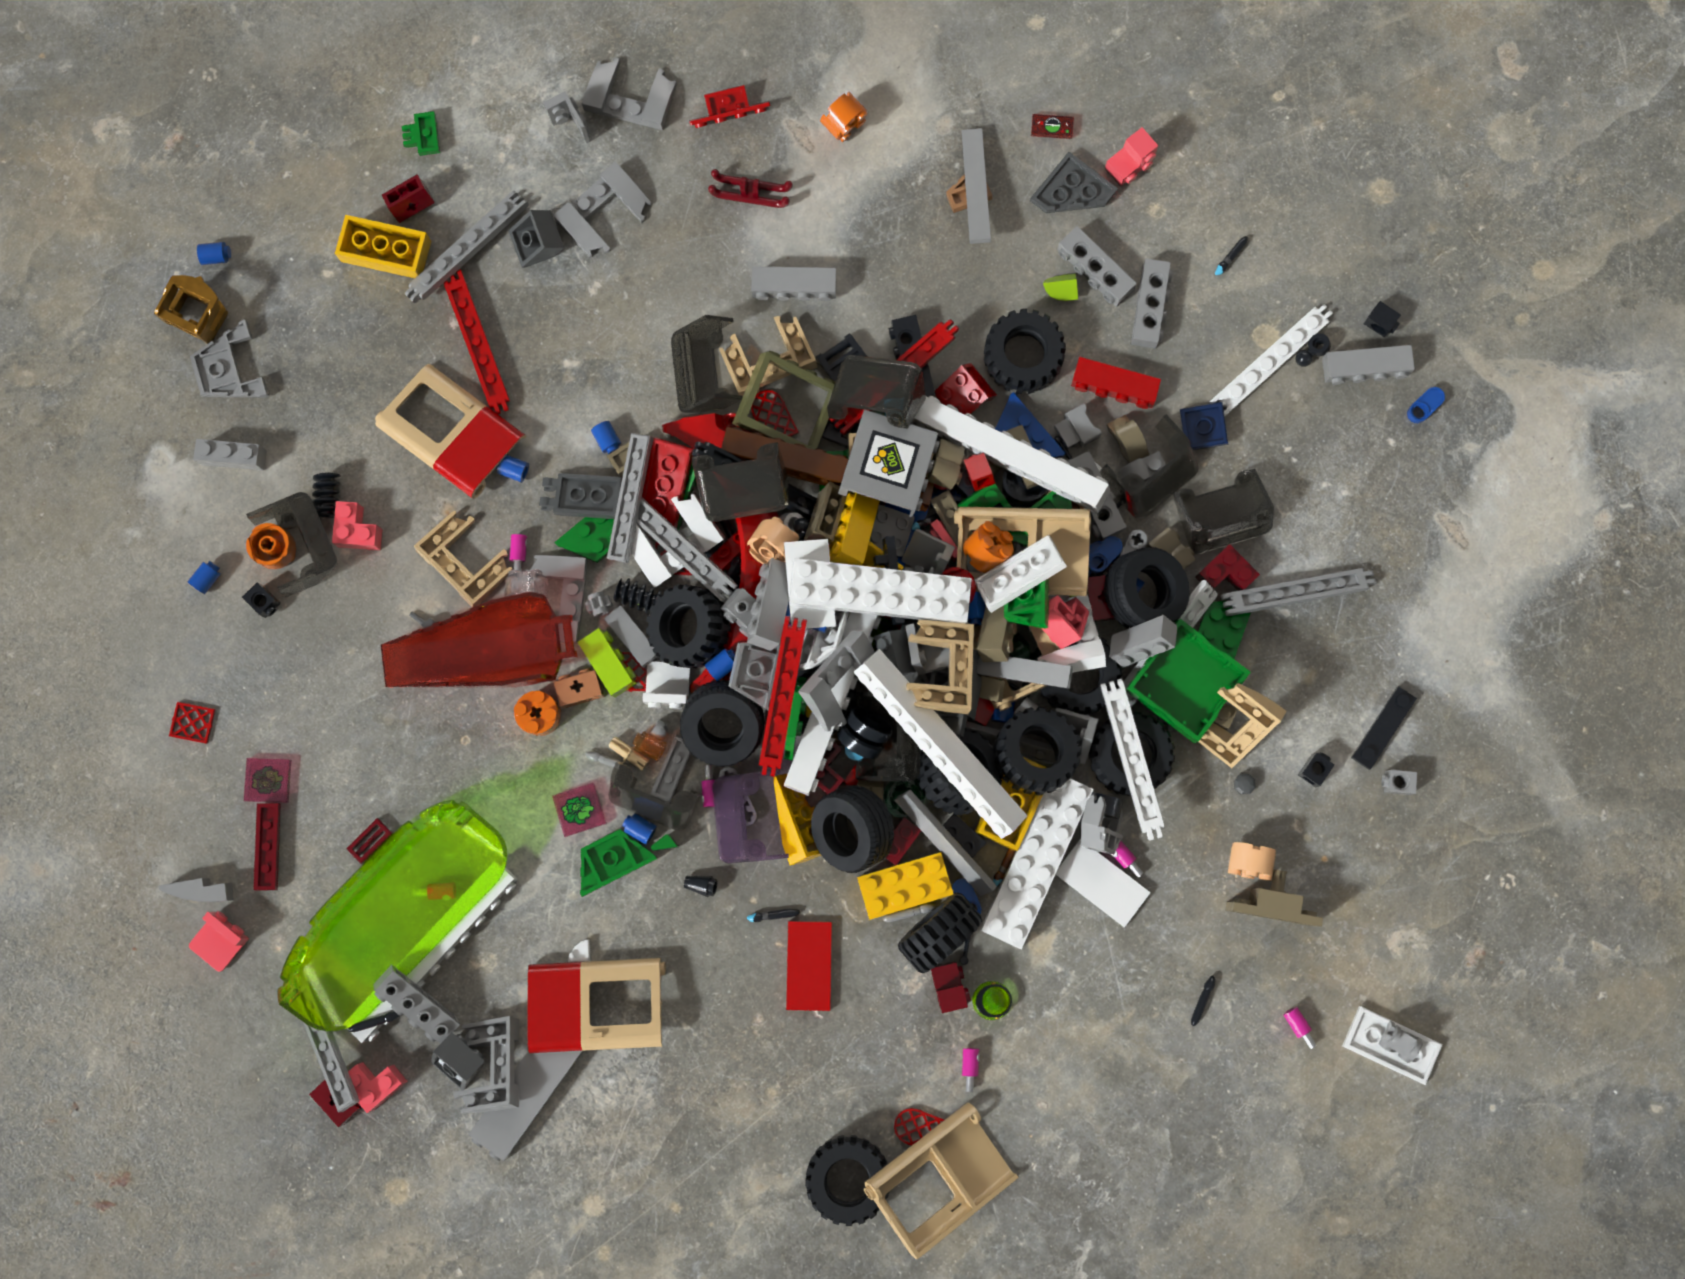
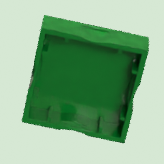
M1179 619L1174 623L1177 625L1175 648L1149 657L1126 686L1125 690L1191 742L1196 743L1200 741L1217 718L1222 706L1227 702L1226 699L1217 693L1218 690L1222 687H1225L1227 690L1235 688L1234 686L1237 683L1242 685L1251 672L1227 653L1215 648L1202 634L1182 619Z

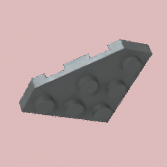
M1068 152L1033 194L1030 202L1045 213L1100 208L1106 206L1118 188L1072 153Z

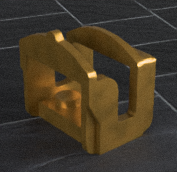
M173 275L164 289L163 296L154 314L166 324L172 325L208 344L214 340L228 315V311L215 292L204 283V279L201 276L194 278L186 275ZM188 296L207 305L199 322L193 319L186 321L182 319L183 315L179 313Z

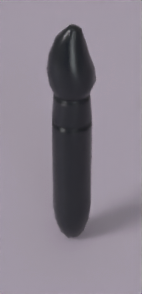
M1213 975L1204 984V989L1191 1018L1192 1026H1196L1199 1023L1210 993L1215 987V977Z
M391 1011L385 1015L355 1023L348 1028V1031L358 1032L386 1022H392L400 1017V1015Z

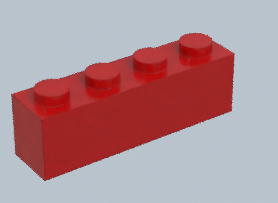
M1079 357L1071 386L1080 392L1091 391L1098 397L1107 398L1109 396L1116 398L1117 402H1131L1139 408L1148 409V407L1152 408L1156 401L1161 379Z

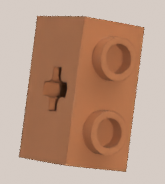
M591 668L579 671V675L571 677V674L558 677L559 681L553 682L559 705L563 709L604 697L599 676ZM577 683L584 686L580 688V692L573 689L577 687Z

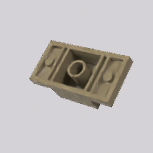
M1273 870L1271 889L1253 888L1250 891L1249 900L1234 898L1233 902L1226 903L1225 911L1308 926L1322 927L1323 918L1317 917V912L1302 911L1304 896L1289 894L1284 891L1287 871Z

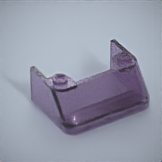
M776 770L775 776L781 775L780 770ZM767 771L766 775H762V772L722 776L713 782L712 794L718 855L724 863L731 864L789 858L788 854L767 855L766 847L762 841L758 839L747 840L743 796L755 794L760 786L759 777H769L771 771Z

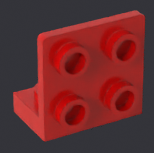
M972 363L961 365L935 390V396L943 405H952L958 409V412L964 415L966 413L972 414L984 402L991 401L997 396Z

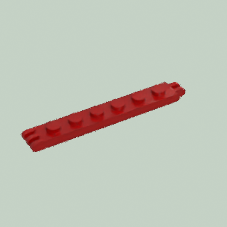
M460 269L457 270L459 278L456 279L453 274L450 277L451 281L448 282L447 279L444 282V286L490 409L494 408L497 414H501L499 405L503 406L505 412L509 411L507 402H510L464 275Z
M951 319L945 324L943 322L937 324L834 413L829 420L833 423L840 418L835 427L839 429L845 424L846 426L840 430L841 434L845 435L861 421L864 409L873 411L956 338L954 334L959 331V327L956 325L949 330L954 324Z
M785 616L759 761V766H763L762 775H766L767 767L772 768L770 775L772 777H775L776 769H781L807 620L803 619L801 627H797L798 618L794 617L793 626L788 625L790 622L789 616Z

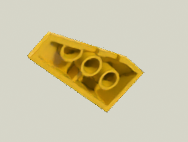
M786 773L773 777L782 845L791 866L822 855L816 847L811 830L812 814L815 807H810L805 799V794L784 787V782L788 775Z

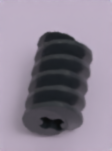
M325 472L313 476V480L316 483L312 485V488L316 491L312 492V496L316 499L311 502L315 506L311 509L312 514L322 518H334L335 514L332 512L335 511V506L333 503L339 501V499L333 497V495L340 493L339 490L334 489V486L340 485V482L335 481L334 478L341 477L340 474Z
M621 578L613 599L615 602H619L621 599L623 605H627L629 602L630 608H634L637 605V610L640 612L645 608V613L649 615L652 604H656L657 601L655 599L662 594V591L659 590L654 595L653 587L647 592L645 584L639 589L638 581L631 586L630 578L625 582H622Z

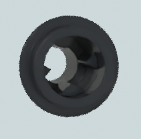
M687 875L685 877L684 888L705 897L714 896L716 893L718 881L713 876Z

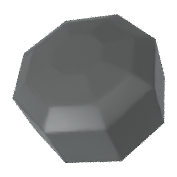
M1239 774L1234 780V789L1240 795L1251 794L1256 788L1255 779L1250 774Z

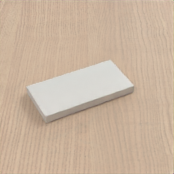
M1047 535L975 579V583L988 610L992 613L1067 566L1050 535Z
M828 539L784 542L789 598L794 558L830 562ZM789 605L791 626H793L795 617L798 618L797 627H801L803 619L807 620L806 629L825 626L827 628L836 627L835 610Z
M1081 839L1061 863L1055 874L1122 927L1128 924L1151 893L1100 853L1081 846Z
M1359 1006L1342 1047L1426 1085L1443 1044L1394 1022L1395 1026H1399L1407 1034L1414 1038L1419 1037L1422 1039L1423 1046L1419 1050L1418 1056L1413 1061H1410V1063H1407L1398 1056L1399 1053L1394 1049L1387 1051L1379 1045L1381 1036L1385 1032L1390 1019Z

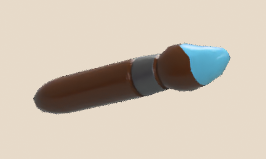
M1008 849L998 872H996L993 878L996 886L1003 881L1016 851Z

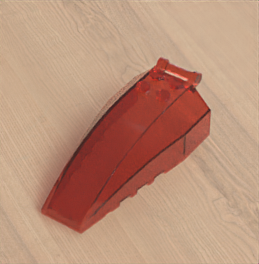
M526 592L487 601L470 608L466 612L455 614L449 619L441 622L438 621L429 627L418 629L409 635H403L381 644L385 687L517 688L556 680L562 661L578 658L577 651L574 649L571 626L573 616L562 615L556 617L546 596L535 592ZM558 624H563L566 652L561 651Z

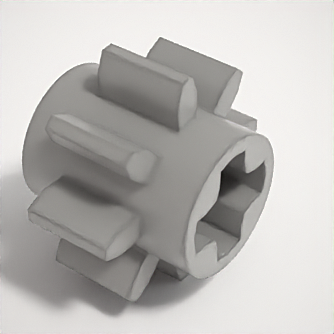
M602 591L590 594L588 596L589 601L585 602L587 612L589 614L593 613L594 617L608 614V607L613 606L610 596H604Z

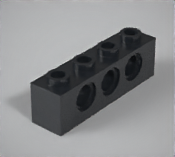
M916 315L891 320V327L888 330L890 339L895 340L896 347L893 348L897 360L922 337ZM909 337L912 342L910 344H903L901 339ZM927 363L912 376L919 377L922 380L921 383L913 384L910 379L905 382L906 387H903L905 400L909 399L910 405L916 404L921 395L927 397H935L936 395Z

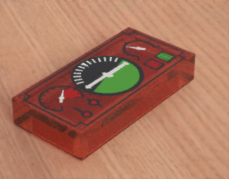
M1033 114L1031 136L1072 139L1074 117Z

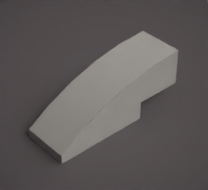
M209 878L159 885V890L186 900L198 902L234 901L232 883L210 885Z

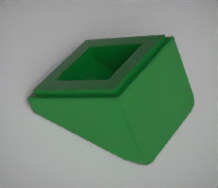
M665 834L651 846V849L654 851L679 848L678 844L669 834Z

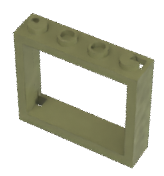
M774 351L761 353L732 424L751 433H761L771 439L780 438L786 443H798L806 448L815 450L818 447L841 387L836 386L835 381L818 377L817 373L813 370H804L798 367L799 364L795 361H786L780 358V354ZM769 363L828 392L808 445L748 417Z

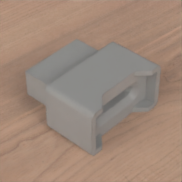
M1084 403L1065 413V420L1054 426L1067 450L1077 444L1084 447L1102 435L1101 430L1093 427L1085 413L1087 407Z

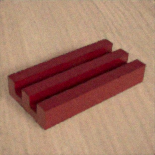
M376 818L346 849L360 864H364L394 833L379 818ZM379 826L380 828L355 852L354 849ZM383 832H385V834H384L362 857H360V855H361Z

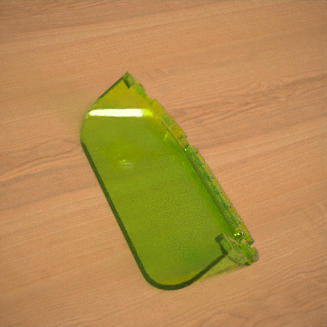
M448 800L421 811L419 814L420 819L414 823L407 821L397 829L325 902L309 921V924L312 926L305 937L299 936L285 961L280 978L284 981L283 987L281 986L277 991L280 1006L308 1026L322 1031L344 1030L363 1021L382 1002L375 996L373 984L391 964L407 976L495 886L501 878L507 863L505 841L502 835L467 803L463 801L456 803L454 800Z

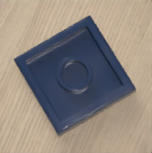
M1222 402L1180 409L1186 451H1188L1187 437L1190 440L1192 450L1229 445Z

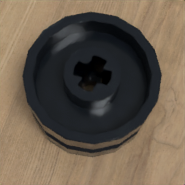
M1007 469L1004 471L1002 491L1007 496L1006 500L1013 508H1030L1047 495L1048 489L1040 485L1027 489L1021 476Z
M854 706L847 715V723L840 727L837 736L841 743L852 752L868 759H876L884 749L883 743L889 741L894 729L884 717L875 711L863 706Z

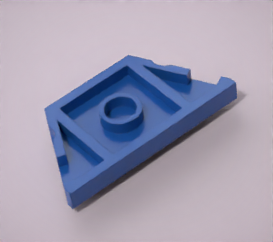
M1011 393L995 430L1002 433V431L1023 425L1033 448L1037 450L1044 449L1053 458L1063 457L1065 452L1015 393Z

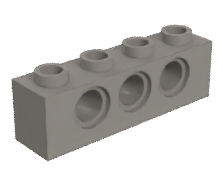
M1078 226L1059 243L1057 250L1060 257L1073 264L1074 270L1079 275H1084L1092 288L1101 291L1108 303H1113L1117 307L1134 291L1137 283ZM1081 250L1085 253V256L1080 257L1075 252ZM1098 265L1101 270L1094 271L1090 266ZM1112 279L1115 285L1110 286L1105 280Z
M1146 258L1143 263L1130 345L1155 349L1158 342L1162 343L1164 330H1161V322L1165 323L1167 310H1164V303H1168L1170 290H1167V283H1171L1173 270H1170L1171 262ZM1151 281H1158L1161 286L1154 287ZM1148 301H1155L1158 306L1151 307L1148 305ZM1145 321H1152L1154 327H1147Z
M1089 451L1067 461L1070 466L1076 469L1081 467L1095 478L1096 476L1102 477ZM1111 494L1108 495L1099 511L1106 513L1108 520H1099L1097 513L1091 511V523L1093 525L1091 530L1095 538L1099 537L1100 541H1104L1110 536H1115L1126 529V525Z

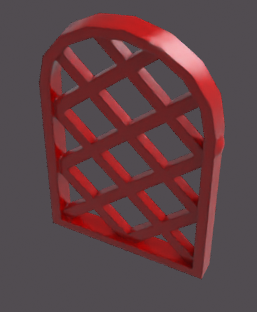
M764 390L756 394L754 401L756 398L762 400L760 407L753 404L751 407L753 418L756 421L765 422L764 425L766 426L767 423L774 425L775 430L777 427L783 428V434H786L787 430L793 432L787 435L789 437L799 433L785 402L778 393L772 390ZM767 393L775 395L773 401L766 399ZM777 397L781 400L782 404L775 402ZM764 401L772 403L770 410L762 408ZM774 404L781 406L780 413L772 411ZM753 408L758 409L757 416L755 415ZM784 408L788 416L782 415ZM761 411L768 413L766 420L759 418ZM771 414L778 416L776 423L769 421ZM781 417L788 419L786 426L778 424ZM790 421H791V423H792L794 429L788 427Z
M904 1109L895 1119V1134L899 1140L912 1146L923 1137L920 1131L921 1128L927 1126L929 1131H931L930 1124L938 1122L939 1125L940 1121L943 1122L945 1119L919 1109ZM909 1111L911 1118L904 1121L901 1115ZM912 1111L919 1112L920 1114L913 1116ZM925 1115H927V1116H929V1117H932V1118H935V1119L932 1120V1121H930V1122H928V1120H927V1118H926ZM923 1116L926 1123L918 1127L915 1119ZM898 1118H900L901 1123L897 1124ZM913 1120L916 1128L908 1131L905 1124ZM903 1125L906 1133L899 1135L897 1127ZM918 1131L920 1139L913 1141L910 1134ZM907 1135L910 1142L904 1140L902 1137Z

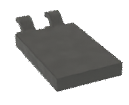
M559 473L558 479L544 477L542 482L544 491L553 492L556 490L555 498L540 497L539 506H541L543 511L553 510L554 515L615 519L622 477Z

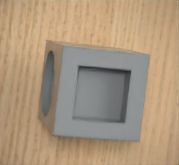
M1385 771L1381 780L1384 793L1416 794L1417 772ZM1396 777H1400L1402 780L1401 788L1396 787L1394 784Z

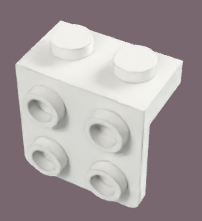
M650 662L647 665L646 693H643V703L648 704V708H661V705H670V709H682V706H685L689 698L690 668L671 666L664 662Z

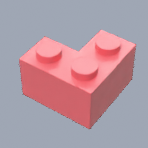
M1141 127L1126 139L1124 147L1107 160L1105 169L1120 186L1126 182L1130 184L1138 176L1137 173L1141 170L1146 171L1153 165L1152 161L1156 157L1155 153L1158 144Z
M336 501L332 543L338 548L381 550L383 529L375 524H362L364 507L359 503Z
M1057 595L1049 600L1048 628L1042 629L1060 649L1065 648L1082 639L1089 611L1077 597L1064 602Z
M364 1062L356 1064L348 1071L360 1100L358 1103L366 1113L374 1111L408 1082L395 1065L388 1066L376 1077Z

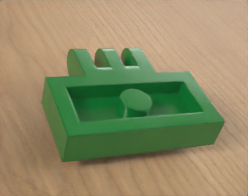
M434 111L414 114L415 124L401 126L402 132H408L402 134L403 140H407L403 142L405 148L417 147L420 156L440 153L437 120Z

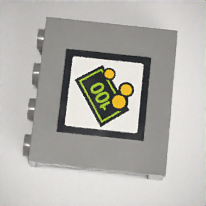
M864 409L838 494L847 496L848 491L855 492L911 510L909 516L912 517L915 510H920L923 501L919 497L921 491L925 492L928 484V479H925L927 472H931L934 460H931L932 453L936 454L939 442L936 441L938 433Z

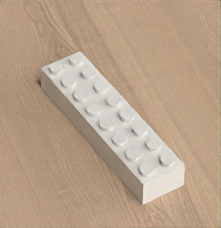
M794 558L789 605L966 624L972 578Z
M1070 778L1054 792H1045L980 931L1022 950L1085 810L1086 801L1090 798L1094 789Z

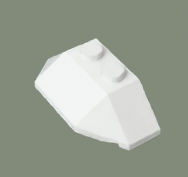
M835 610L836 627L827 628L825 633L812 629L805 630L798 671L811 669L823 664L840 645L849 612Z

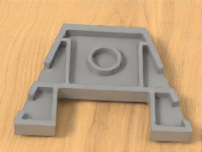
M245 319L241 320L238 323L239 325L232 330L228 329L224 332L222 337L214 342L211 341L190 356L200 394L203 397H269L265 381L262 377L242 383L232 345L252 339L248 322Z
M747 642L738 643L728 686L768 711L780 644L772 651Z

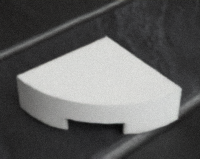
M590 939L581 941L572 949L568 962L591 961Z

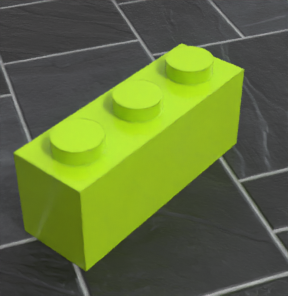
M598 628L578 641V644L610 695L616 698L637 684L634 680L636 674L630 666L626 667L623 660L625 657L619 648L615 650L612 645L614 640L610 633Z

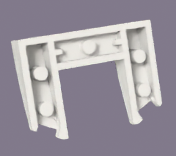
M691 494L690 500L679 501L678 496L671 499L693 532L687 539L702 553L707 552L724 540L725 536L695 494ZM636 524L631 554L655 588L684 566L669 552L661 556L639 524Z
M1088 595L1076 596L1089 611L1082 639L1077 641L1076 645L1039 657L1038 661L1072 666L1073 672L1106 667L1105 652L1092 617V608ZM1071 597V598L1065 599V600H1063V601H1064V602H1067V601H1069V600H1071V599H1073V598H1075V597Z

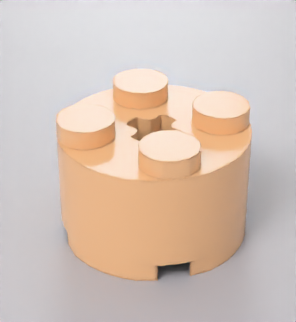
M773 517L772 519L763 520L749 539L747 546L750 545V554L761 564H766L771 558L785 562L784 542L798 541L799 535L784 525L780 518Z
M1234 842L1231 847L1228 874L1241 875V877L1254 879L1259 876L1261 880L1272 881L1276 850L1265 846L1258 847L1253 846V844Z

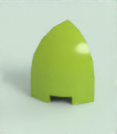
M1075 273L1054 276L1044 280L1045 291L1050 297L1060 301L1078 300Z

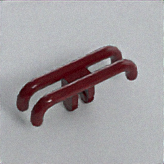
M717 169L711 171V175L716 181L740 186L741 194L717 189L715 185H710L708 191L716 198L774 208H784L790 203V199L787 196L779 200L759 197L760 189L788 192L793 187L791 181H786L785 184L760 181V179H747V177L743 176L742 178L719 173Z

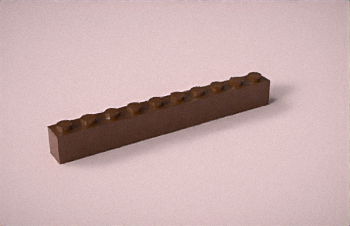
M738 427L726 428L721 449L762 470L826 486L829 482L841 486L849 460L844 455H832L821 449L813 450L806 448L802 444L786 443L780 438H767L757 432L748 433ZM928 482L925 492L921 491L919 498L923 499L919 511H927L934 483Z

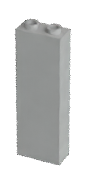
M528 1051L514 1070V1083L519 1085V1107L484 1112L468 1134L472 1137L471 1141L480 1148L483 1146L490 1151L489 1155L494 1159L505 1161L584 1051L529 1053Z

